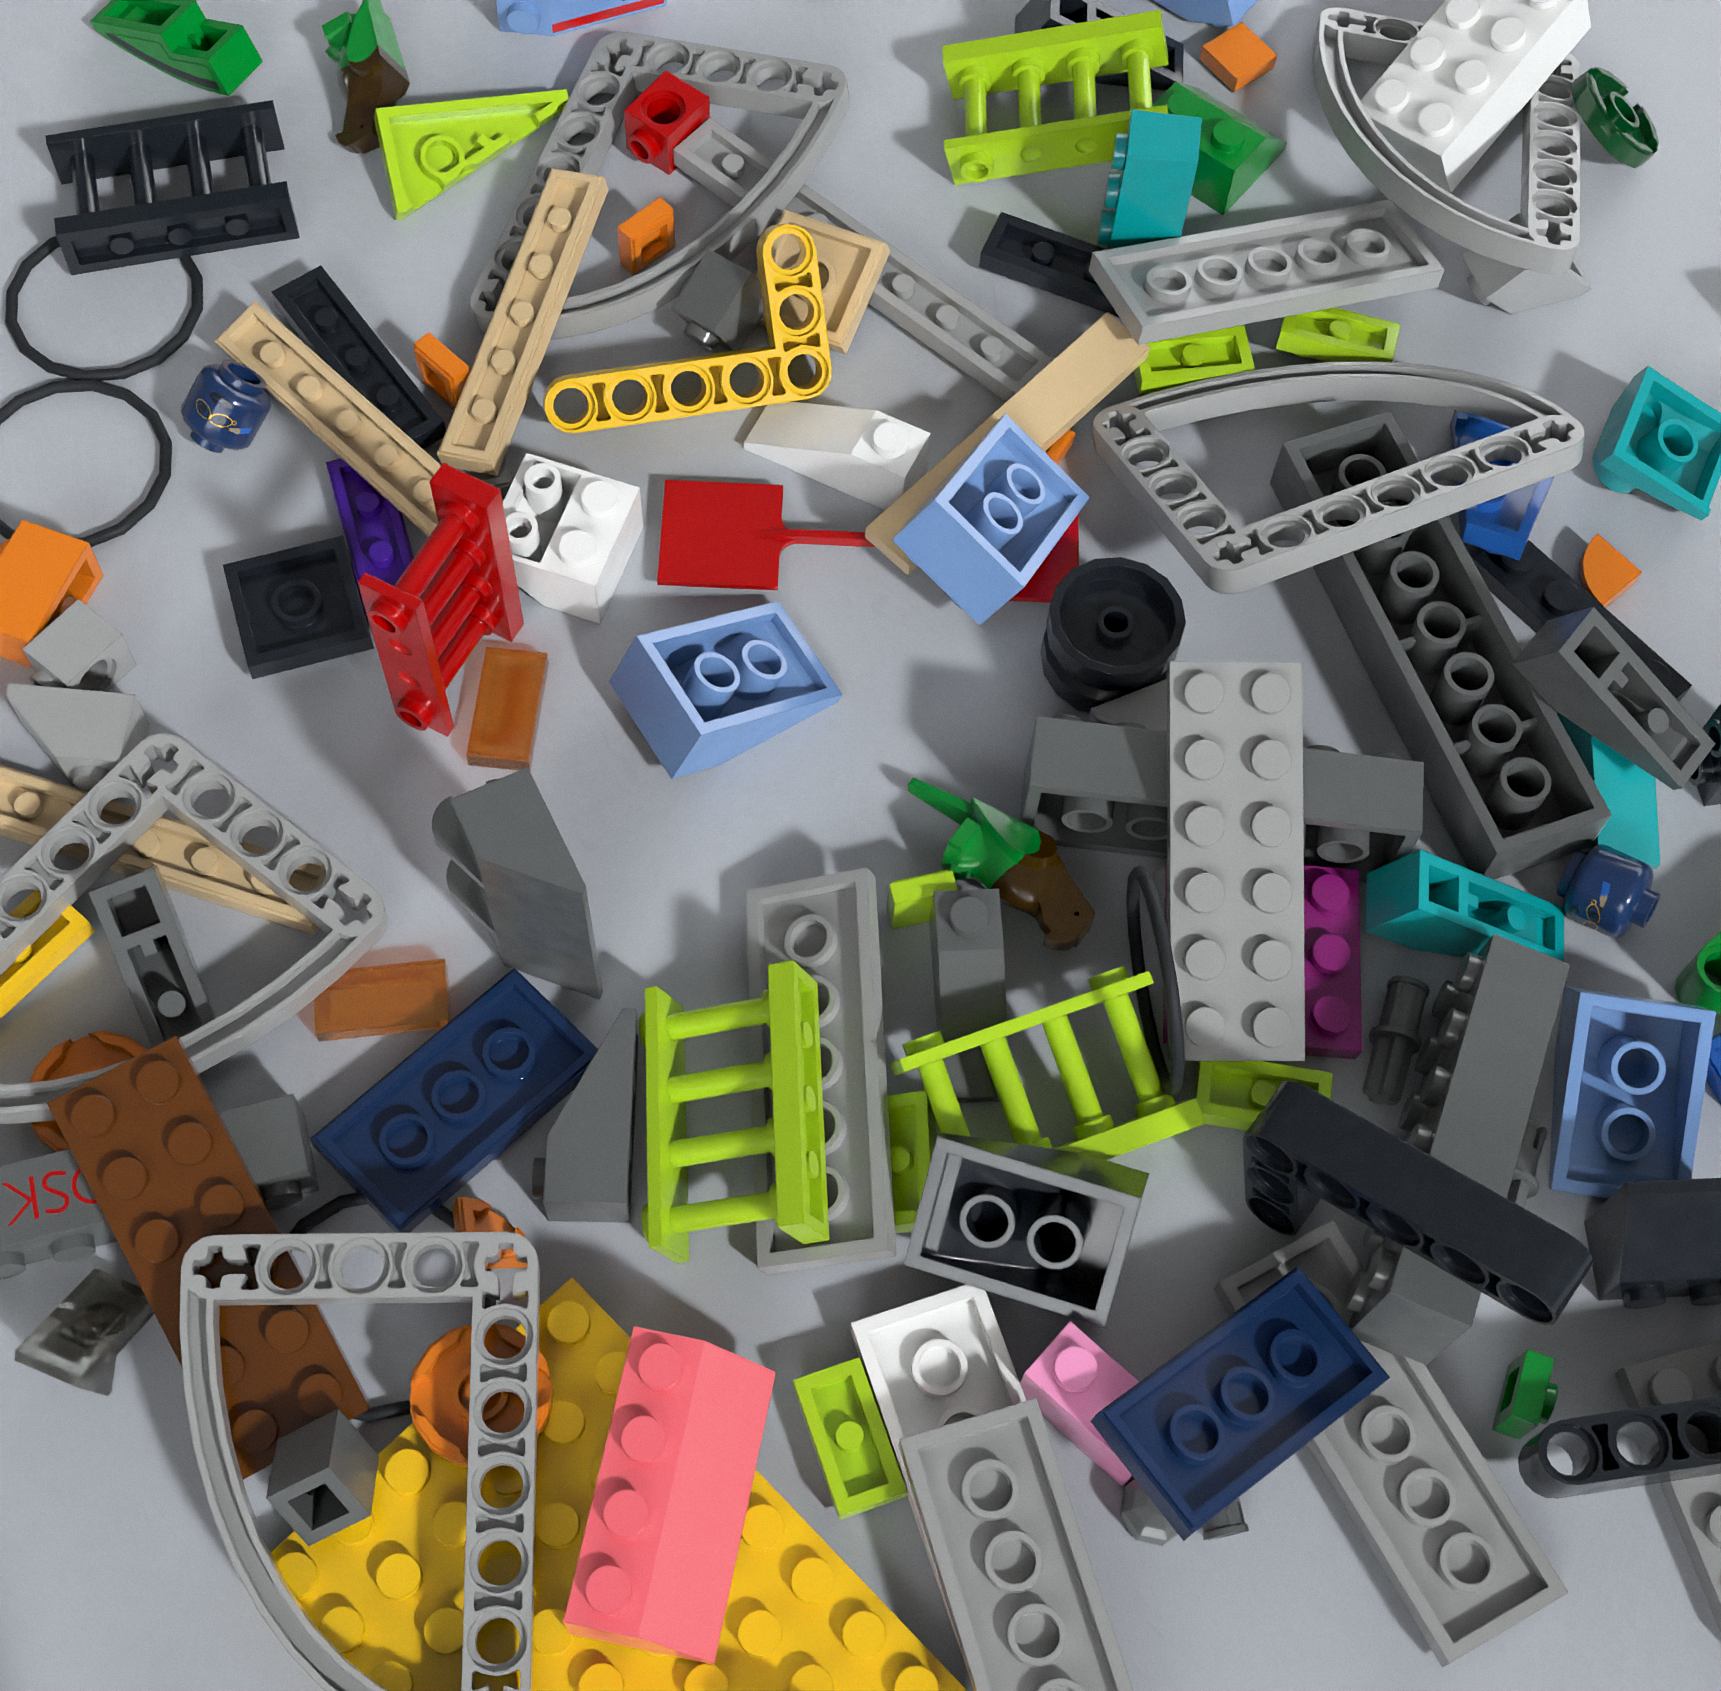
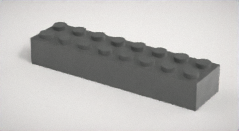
M1388 411L1284 442L1270 485L1285 512L1418 463L1419 461L1393 413ZM1403 500L1381 502L1387 506H1404L1409 504V502ZM1449 516L1313 566L1412 761L1424 762V784L1468 869L1495 880L1575 853L1578 850L1581 851L1589 848L1612 814L1555 710L1551 708L1513 666L1512 663L1520 655L1522 649ZM1333 520L1326 524L1334 527H1346L1355 523L1349 520Z

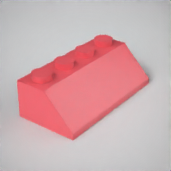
M633 1327L563 1620L570 1635L715 1664L773 1390L775 1371L704 1340Z

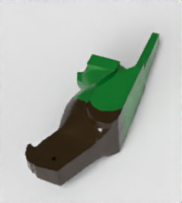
M363 0L357 13L350 14L345 12L322 25L324 36L328 39L329 47L325 52L334 62H338V84L347 103L343 132L336 133L335 136L339 144L346 150L357 154H365L380 147L374 121L375 109L395 106L397 100L406 94L410 85L391 20L385 14L380 0Z
M914 777L908 783V792L960 825L949 839L941 861V868L943 870H952L955 880L970 878L977 880L985 889H999L1000 902L1025 912L1036 919L1040 929L1045 934L1043 946L1055 951H1065L1080 944L1091 929L1095 912L1067 872L1057 853V844L1052 836L974 797H971V802H967Z

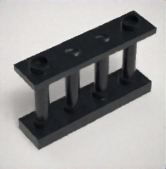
M273 100L45 135L46 145L61 185L73 183L77 215L54 218L56 237L71 275L300 238L287 181L271 183L266 152L285 149ZM244 156L249 187L214 192L210 161ZM187 165L192 196L157 201L153 170ZM130 174L134 205L100 211L96 179Z

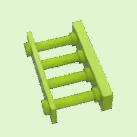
M1161 9L942 46L943 66L953 100L964 98L965 137L944 140V151L955 185L971 182L979 183L991 179L1112 161L1116 133L1126 134L1132 109L1169 114L1167 105L1152 107L1150 68L1169 65ZM1128 72L1130 111L1097 116L1095 77ZM1073 81L1074 119L1042 124L1040 86ZM1018 90L1019 128L987 133L986 95Z
M794 960L769 964V989L763 991L762 997L684 1012V1007L658 986L645 988V1012L639 1018V1034L642 1044L646 1049L648 1204H645L642 1209L641 1224L648 1247L677 1264L690 1262L689 1232L774 1219L775 1223L778 1224V1228L802 1244L829 1240L818 984ZM767 1024L770 1028L771 1052L765 1055L763 1061L685 1074V1038ZM767 1087L773 1092V1117L768 1119L767 1125L687 1138L686 1101ZM769 1152L775 1157L776 1183L771 1184L769 1191L688 1204L687 1166Z
M1125 966L1088 978L1087 980L1091 991L961 1038L944 1043L941 1032L938 1031L904 1043L902 1046L906 1057L889 1064L893 1076L918 1068L941 1133L971 1137L943 1059L978 1046L981 1047L1016 1144L1084 1153L1108 1160L1206 1124L1196 1098L1175 1103L1173 1095L1164 1093L1128 993L1151 985L1154 982L1150 971L1129 978ZM1102 1002L1139 1103L1133 1105L1137 1117L1114 1125L1110 1114L1103 1116L1067 1017L1068 1014ZM1040 1024L1043 1026L1078 1125L1072 1127L1076 1139L1053 1148L1049 1137L1042 1138L1005 1038Z

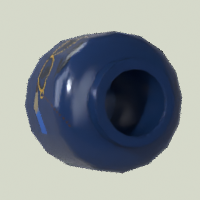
M224 360L221 365L212 364L204 366L196 377L180 409L184 422L192 430L190 436L193 441L206 450L215 453H222L225 448L231 450L248 448L272 405L268 393L264 390L266 386L264 379L247 366L231 360Z
M1603 844L1595 845L1587 853L1578 850L1566 867L1557 889V895L1564 898V912L1566 916L1614 938L1624 935L1632 924L1644 928L1652 917L1661 896L1660 893L1651 890L1653 870L1650 865Z

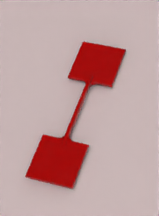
M665 480L657 585L778 591L780 554L787 546L793 544L854 547L875 546L865 538V532L788 529L782 521L783 485ZM1079 513L1026 586L1009 601L1051 603L1056 586L1073 568L1079 566Z

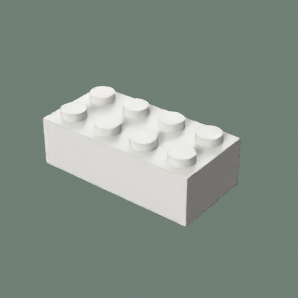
M1445 0L1361 99L1362 106L1377 129L1401 156L1436 185L1451 193L1591 28L1588 1Z

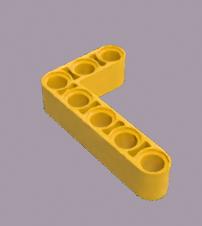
M776 224L768 227L760 235L757 242L756 256L769 346L563 375L555 378L548 384L543 394V407L550 423L565 433H580L804 400L820 395L827 388L831 380L832 367L817 253L811 235L797 225ZM788 233L798 241L800 256L791 267L780 268L773 261L771 247L780 235ZM799 294L807 303L808 315L799 326L786 327L779 315L780 306L788 296ZM809 354L814 359L816 365L815 375L809 383L795 386L789 380L788 366L796 356ZM744 362L753 363L759 373V381L756 387L746 394L735 393L729 383L732 370L738 364ZM694 371L700 376L702 382L699 396L687 403L675 400L671 392V384L674 378L681 372ZM627 379L640 382L644 389V399L641 405L631 411L618 409L612 400L615 386ZM566 388H576L582 391L586 397V408L575 419H564L558 416L553 409L556 395Z

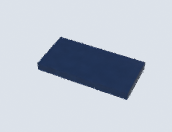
M513 968L313 1135L310 1140L313 1148L395 1233H410L576 1088L598 1048L520 972Z
M1297 1266L1099 1411L1090 1422L1176 1533L1185 1541L1379 1388L1390 1376L1299 1266Z

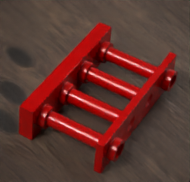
M443 462L429 482L438 524L399 580L393 586L364 572L357 583L396 715L404 723L417 730L425 731L427 728H430L448 737L454 729V724L445 690L483 635L489 636L494 633L512 642L524 625L501 490Z

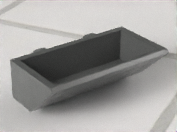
M528 767L499 779L488 780L485 785L454 798L450 796L444 799L437 806L433 814L432 832L436 845L451 858L446 873L450 894L488 930L504 966L512 969L515 968L517 971L600 1000L603 987L586 885Z

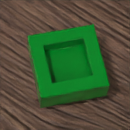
M1527 1349L1508 1365L1492 1428L1493 1431L1519 1440L1537 1427L1539 1423L1545 1425L1548 1422L1558 1394L1557 1384L1549 1382L1555 1359Z

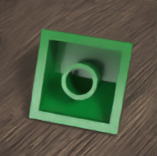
M1175 82L1152 105V107L1167 105L1169 114L1202 118L1198 166L1191 196L1222 215L1236 203L1283 153L1287 142L1198 87Z

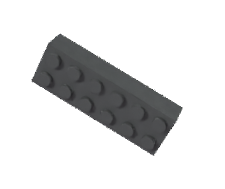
M1067 714L1054 715L1050 718L1036 716L1024 772L1020 821L1052 836L1057 846L1167 859V732L1150 730L1134 722L1108 725L1084 722L1076 716ZM1313 745L1303 748L1304 865L1358 870L1359 882L1367 883V873L1410 854L1423 832L1424 762L1404 760L1399 755L1393 753H1375L1370 756L1343 753L1327 745Z
M1493 934L1477 955L1468 952L1458 969L1455 981L1446 980L1437 994L1432 1008V1016L1440 1019L1435 1036L1429 1035L1425 1040L1415 1066V1071L1423 1074L1419 1092L1412 1091L1399 1118L1398 1128L1407 1131L1404 1141L1507 1198L1570 964L1496 934ZM1367 1226L1363 1238V1246L1372 1250L1366 1270L1361 1268L1357 1270L1345 1298V1308L1353 1310L1349 1328L1360 1341L1401 1358L1405 1356L1426 1366L1472 1327L1481 1292Z

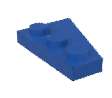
M1454 410L1450 423L1452 447L1456 449L1511 427L1478 415ZM1496 460L1489 462L1490 464L1496 466H1511L1516 464L1514 462L1507 460ZM1555 476L1459 511L1462 542L1480 547L1492 554H1501L1520 560ZM1456 481V486L1463 484L1462 482Z

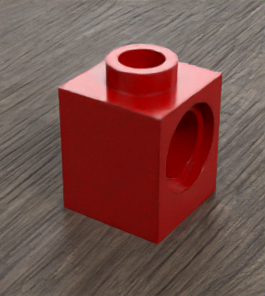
M667 70L664 71L624 110L627 149L641 162L651 163L670 175L678 168L674 165L673 149L710 118L709 96Z

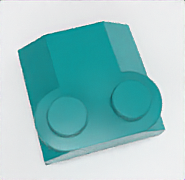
M1647 366L1632 378L1612 406L1593 454L1595 473L1599 480L1614 492L1630 493L1638 488L1688 515L1703 520L1709 516L1711 511L1709 506L1721 476V413L1650 366Z

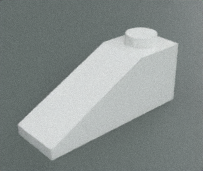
M790 401L770 404L765 407L744 441V449L886 510L926 474L931 433L878 410Z

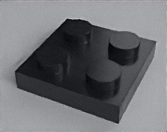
M343 535L223 565L247 666L252 679L374 649Z

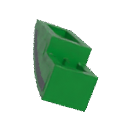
M111 0L90 20L95 31L138 59L178 80L226 96H230L263 62L243 25L206 19L196 0Z

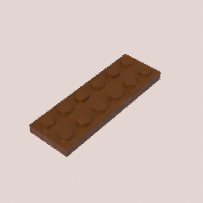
M174 1036L51 1100L47 1105L182 1367L180 1287L181 1265L185 1253L192 1244L207 1236L282 1234L182 1040ZM260 1250L249 1252L252 1266L230 1265L224 1259L222 1252L214 1253L212 1265L200 1266L199 1275L205 1276L211 1282L212 1289L220 1287V1282L224 1275L246 1274L251 1280L248 1290H256L259 1288L256 1280L255 1263ZM291 1250L278 1255L273 1261L270 1275L272 1282L277 1287L284 1289L296 1288L306 1280ZM319 1304L220 1306L219 1333L223 1387L232 1441L243 1480L273 1464L278 1438L338 1408L349 1421L373 1408Z

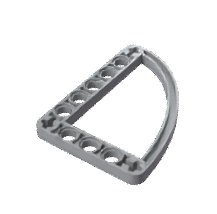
M1341 7L1323 10L1319 17L1313 43V70L1316 89L1322 109L1333 133L1350 159L1366 178L1391 202L1415 220L1446 239L1473 252L1511 266L1543 274L1558 275L1567 272L1571 267L1581 240L1580 113L1574 103L1571 91L1573 81L1580 76L1578 59L1569 53L1523 107L1520 225H1517L1465 203L1415 169L1392 147L1377 129L1362 106L1354 89L1345 57L1390 66L1426 23Z
M614 32L601 38L595 45L472 292L470 304L479 329L484 334L486 333L494 313L489 312V310L494 311L510 273V271L506 270V267L516 258L528 228L527 225L532 218L551 168L597 175L624 119V110L631 104L637 91L644 92L662 74L657 71L661 66L671 62L683 64L680 70L672 74L709 96L710 104L803 119L786 148L759 182L733 209L689 245L652 268L618 284L587 294L567 297L550 340L594 333L628 322L660 308L679 296L683 283L692 276L708 249L732 261L758 238L795 197L833 141L850 104L845 74L839 68L831 65L631 32ZM612 64H616L615 67H614V68H615V71H616V74H614V70H613ZM731 71L734 73L726 81L712 82L708 80L710 75L715 72ZM771 79H780L786 82L781 88L773 91H764L759 88L762 83ZM601 93L614 95L609 102L601 105L588 103L593 96ZM581 133L595 135L587 144L580 146L568 144L569 140L575 135Z
M1328 362L1245 371L1195 381L1115 404L1099 411L1093 420L1094 447L1098 455L1203 583L1212 591L1221 594H1237L1569 471L1578 466L1582 460L1585 428L1578 420L1558 405L1530 390L1500 379L1468 371L1424 364L1395 362ZM1330 401H1385L1443 407L1478 415L1511 427L1505 431L1244 527L1240 526L1160 433V431L1189 423L1249 410ZM1130 437V440L1125 442V438ZM1496 460H1507L1514 462L1516 464L1511 466H1496L1490 464L1489 462ZM1142 461H1155L1159 463L1149 467L1133 465ZM1441 480H1456L1462 482L1463 484L1457 486H1442L1436 484L1435 482ZM1169 493L1187 495L1184 498L1175 500L1160 498V496ZM1403 500L1409 502V504L1404 506H1387L1381 502ZM1333 520H1349L1355 524L1346 527H1334L1326 523ZM1197 526H1210L1216 529L1207 533L1187 531L1189 528ZM1279 540H1294L1301 544L1287 548L1273 546L1271 543Z
M158 733L148 736L135 746L0 878V975L61 916V913L69 905H72L126 850L169 810L328 934L316 947L277 979L235 1008L193 1032L180 1037L198 1073H201L268 1034L301 1011L341 978L381 939L387 929L388 916L382 896L372 885L183 739L173 734ZM158 758L166 763L173 759L177 768L171 773L163 769L155 773L152 763ZM137 779L142 788L148 785L152 795L146 798L142 790L132 781ZM215 789L229 795L228 805L219 814L204 816L194 810L196 799L205 791ZM128 798L136 803L134 814L124 823L108 824L101 820L102 809L113 799ZM264 826L275 830L278 834L277 840L273 847L266 852L259 854L250 853L242 848V839L252 828ZM80 843L89 848L88 859L79 868L66 871L54 866L55 855L65 845ZM309 863L323 867L326 871V876L323 883L316 889L299 891L289 884L290 876L299 866ZM29 889L41 893V904L36 912L30 916L15 918L7 914V903L18 891ZM338 890L342 901L352 909L359 911L365 905H368L367 912L370 920L367 923L363 924L360 921L354 920L346 926L347 921L341 906L332 900ZM128 1060L96 1071L56 1080L11 1085L0 1084V1124L53 1121L55 1118L47 1105L48 1102Z
M511 1232L212 1235L203 1237L192 1244L184 1255L181 1265L180 1342L183 1384L194 1452L209 1507L229 1558L257 1611L288 1654L324 1691L389 1690L380 1686L349 1662L316 1627L288 1587L265 1543L245 1490L231 1436L223 1387L219 1333L220 1306L472 1302L461 1691H491V1686L475 1690L476 1672L500 1677L517 1671L521 1673L520 1688L517 1690L504 1686L503 1691H532L540 1265L535 1248L528 1239L520 1234ZM431 1249L446 1250L453 1255L456 1263L455 1272L451 1279L438 1287H429L420 1283L415 1276V1266L419 1257ZM512 1249L515 1252L517 1261L528 1263L526 1271L514 1273L513 1297L514 1300H519L528 1296V1307L522 1308L517 1305L504 1303L484 1309L486 1297L500 1300L501 1293L499 1277L496 1272L487 1271L488 1263L499 1262L502 1250ZM260 1250L255 1263L256 1280L259 1288L256 1290H248L251 1280L246 1274L224 1275L221 1279L220 1287L212 1289L211 1282L205 1276L199 1275L200 1266L212 1265L214 1253L222 1252L224 1259L230 1265L252 1266L249 1252ZM290 1250L301 1251L306 1254L310 1260V1271L302 1284L291 1289L279 1288L274 1285L271 1280L270 1269L278 1255ZM358 1250H372L379 1254L383 1261L382 1274L377 1282L364 1288H356L347 1284L343 1278L342 1270L344 1262L349 1255ZM503 1319L517 1321L526 1331V1342L523 1349L514 1357L507 1359L496 1358L487 1351L484 1341L490 1326ZM511 1392L519 1396L524 1403L525 1413L523 1420L518 1427L510 1432H494L484 1423L482 1414L484 1405L496 1393ZM504 1465L512 1467L520 1473L523 1480V1490L517 1502L510 1507L500 1509L485 1503L481 1494V1484L488 1471L494 1467ZM494 1542H510L517 1547L521 1554L522 1564L520 1572L508 1584L500 1586L489 1584L483 1579L479 1571L480 1555L487 1546ZM497 1618L508 1619L515 1624L519 1631L520 1644L518 1651L513 1658L505 1663H489L478 1652L476 1643L478 1633L483 1625L490 1620Z

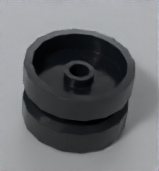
M1123 557L1093 559L1073 568L1055 588L1049 607L1046 630L1040 651L1044 676L1060 698L1077 710L1090 713L1093 707L1167 679V664L1176 659L1186 625L1182 599L1169 579L1145 563Z

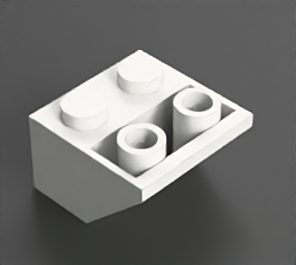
M526 453L503 501L517 585L545 607L600 624L643 529L640 487Z

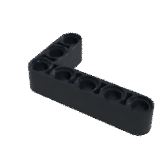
M1290 1080L1282 1082L1244 1134L1243 1159L1247 1207L1262 1223L1281 1234L1288 1236L1296 1235L1319 1201L1323 1199L1514 1312L1543 1325H1553L1557 1321L1593 1265V1257L1588 1249L1566 1231L1299 1082Z
M1721 1396L1562 1419L1551 1423L1522 1447L1518 1457L1520 1475L1524 1483L1534 1493L1545 1498L1559 1499L1721 1474ZM1686 1424L1696 1426L1704 1433L1708 1441V1454L1696 1450L1690 1444L1686 1436ZM1617 1434L1628 1436L1637 1444L1641 1455L1640 1465L1627 1461L1621 1455L1617 1447ZM1548 1444H1555L1569 1454L1573 1467L1571 1475L1562 1474L1551 1465L1547 1457Z

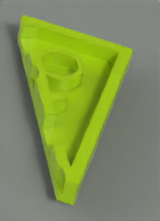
M567 89L376 108L374 121L395 220L407 218L561 115L569 99Z

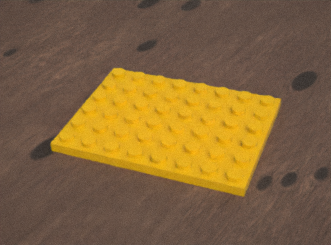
M573 1277L540 1305L539 1351L548 1364L554 1397L550 1420L537 1440L532 1691H967L757 1470H755L714 1665L570 1635L563 1620L631 1338ZM521 1324L514 1329L526 1336V1331ZM411 1423L378 1454L379 1460L371 1516L310 1546L293 1531L271 1554L288 1587L316 1627L349 1662L380 1686L389 1691H461L468 1468L455 1466L433 1453L416 1430L414 1424ZM504 1465L494 1467L482 1479V1498L491 1507L500 1509L510 1507L517 1502L522 1494V1476L512 1467ZM499 1541L490 1544L480 1555L478 1565L481 1576L492 1585L508 1584L520 1572L522 1564L521 1554L517 1547L510 1542ZM502 1618L493 1619L484 1624L478 1633L476 1641L478 1652L484 1660L492 1664L505 1663L513 1658L520 1644L519 1631L515 1624L508 1619ZM517 1671L513 1674L496 1677L476 1672L474 1688L478 1690L482 1687L491 1686V1691H503L504 1686H508L518 1690L520 1688L521 1673Z

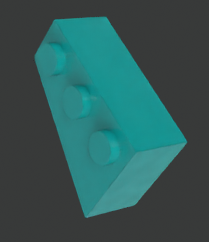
M1131 110L1126 134L1116 133L1111 169H1117V172H1109L1104 202V207L1111 208V211L1102 210L1097 244L1108 245L1107 249H1114L1181 237L1198 166L1202 118Z

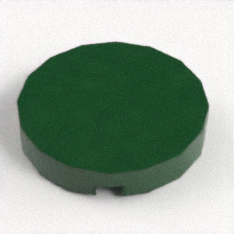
M1600 67L1590 68L1573 81L1571 88L1574 103L1584 123L1598 142L1621 163L1632 168L1642 166L1658 150L1659 144L1656 129L1648 113L1638 103L1634 107L1624 98L1629 93L1626 89L1628 87L1615 75Z

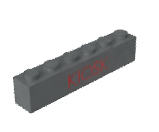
M294 1094L219 1112L269 1209H281L292 1206L303 1199L302 1194L319 1190L305 1115ZM70 1149L0 1166V1279L19 1275L26 1270L27 1264L50 1258L58 1262L81 1260L93 1255L96 1252L97 1246L117 1242Z

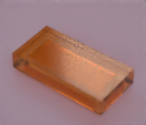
M486 647L466 754L469 766L522 770L528 767L531 772L549 666L547 653Z
M436 959L350 968L342 977L314 999L315 1034L318 1041L443 1028L451 1021L446 960Z

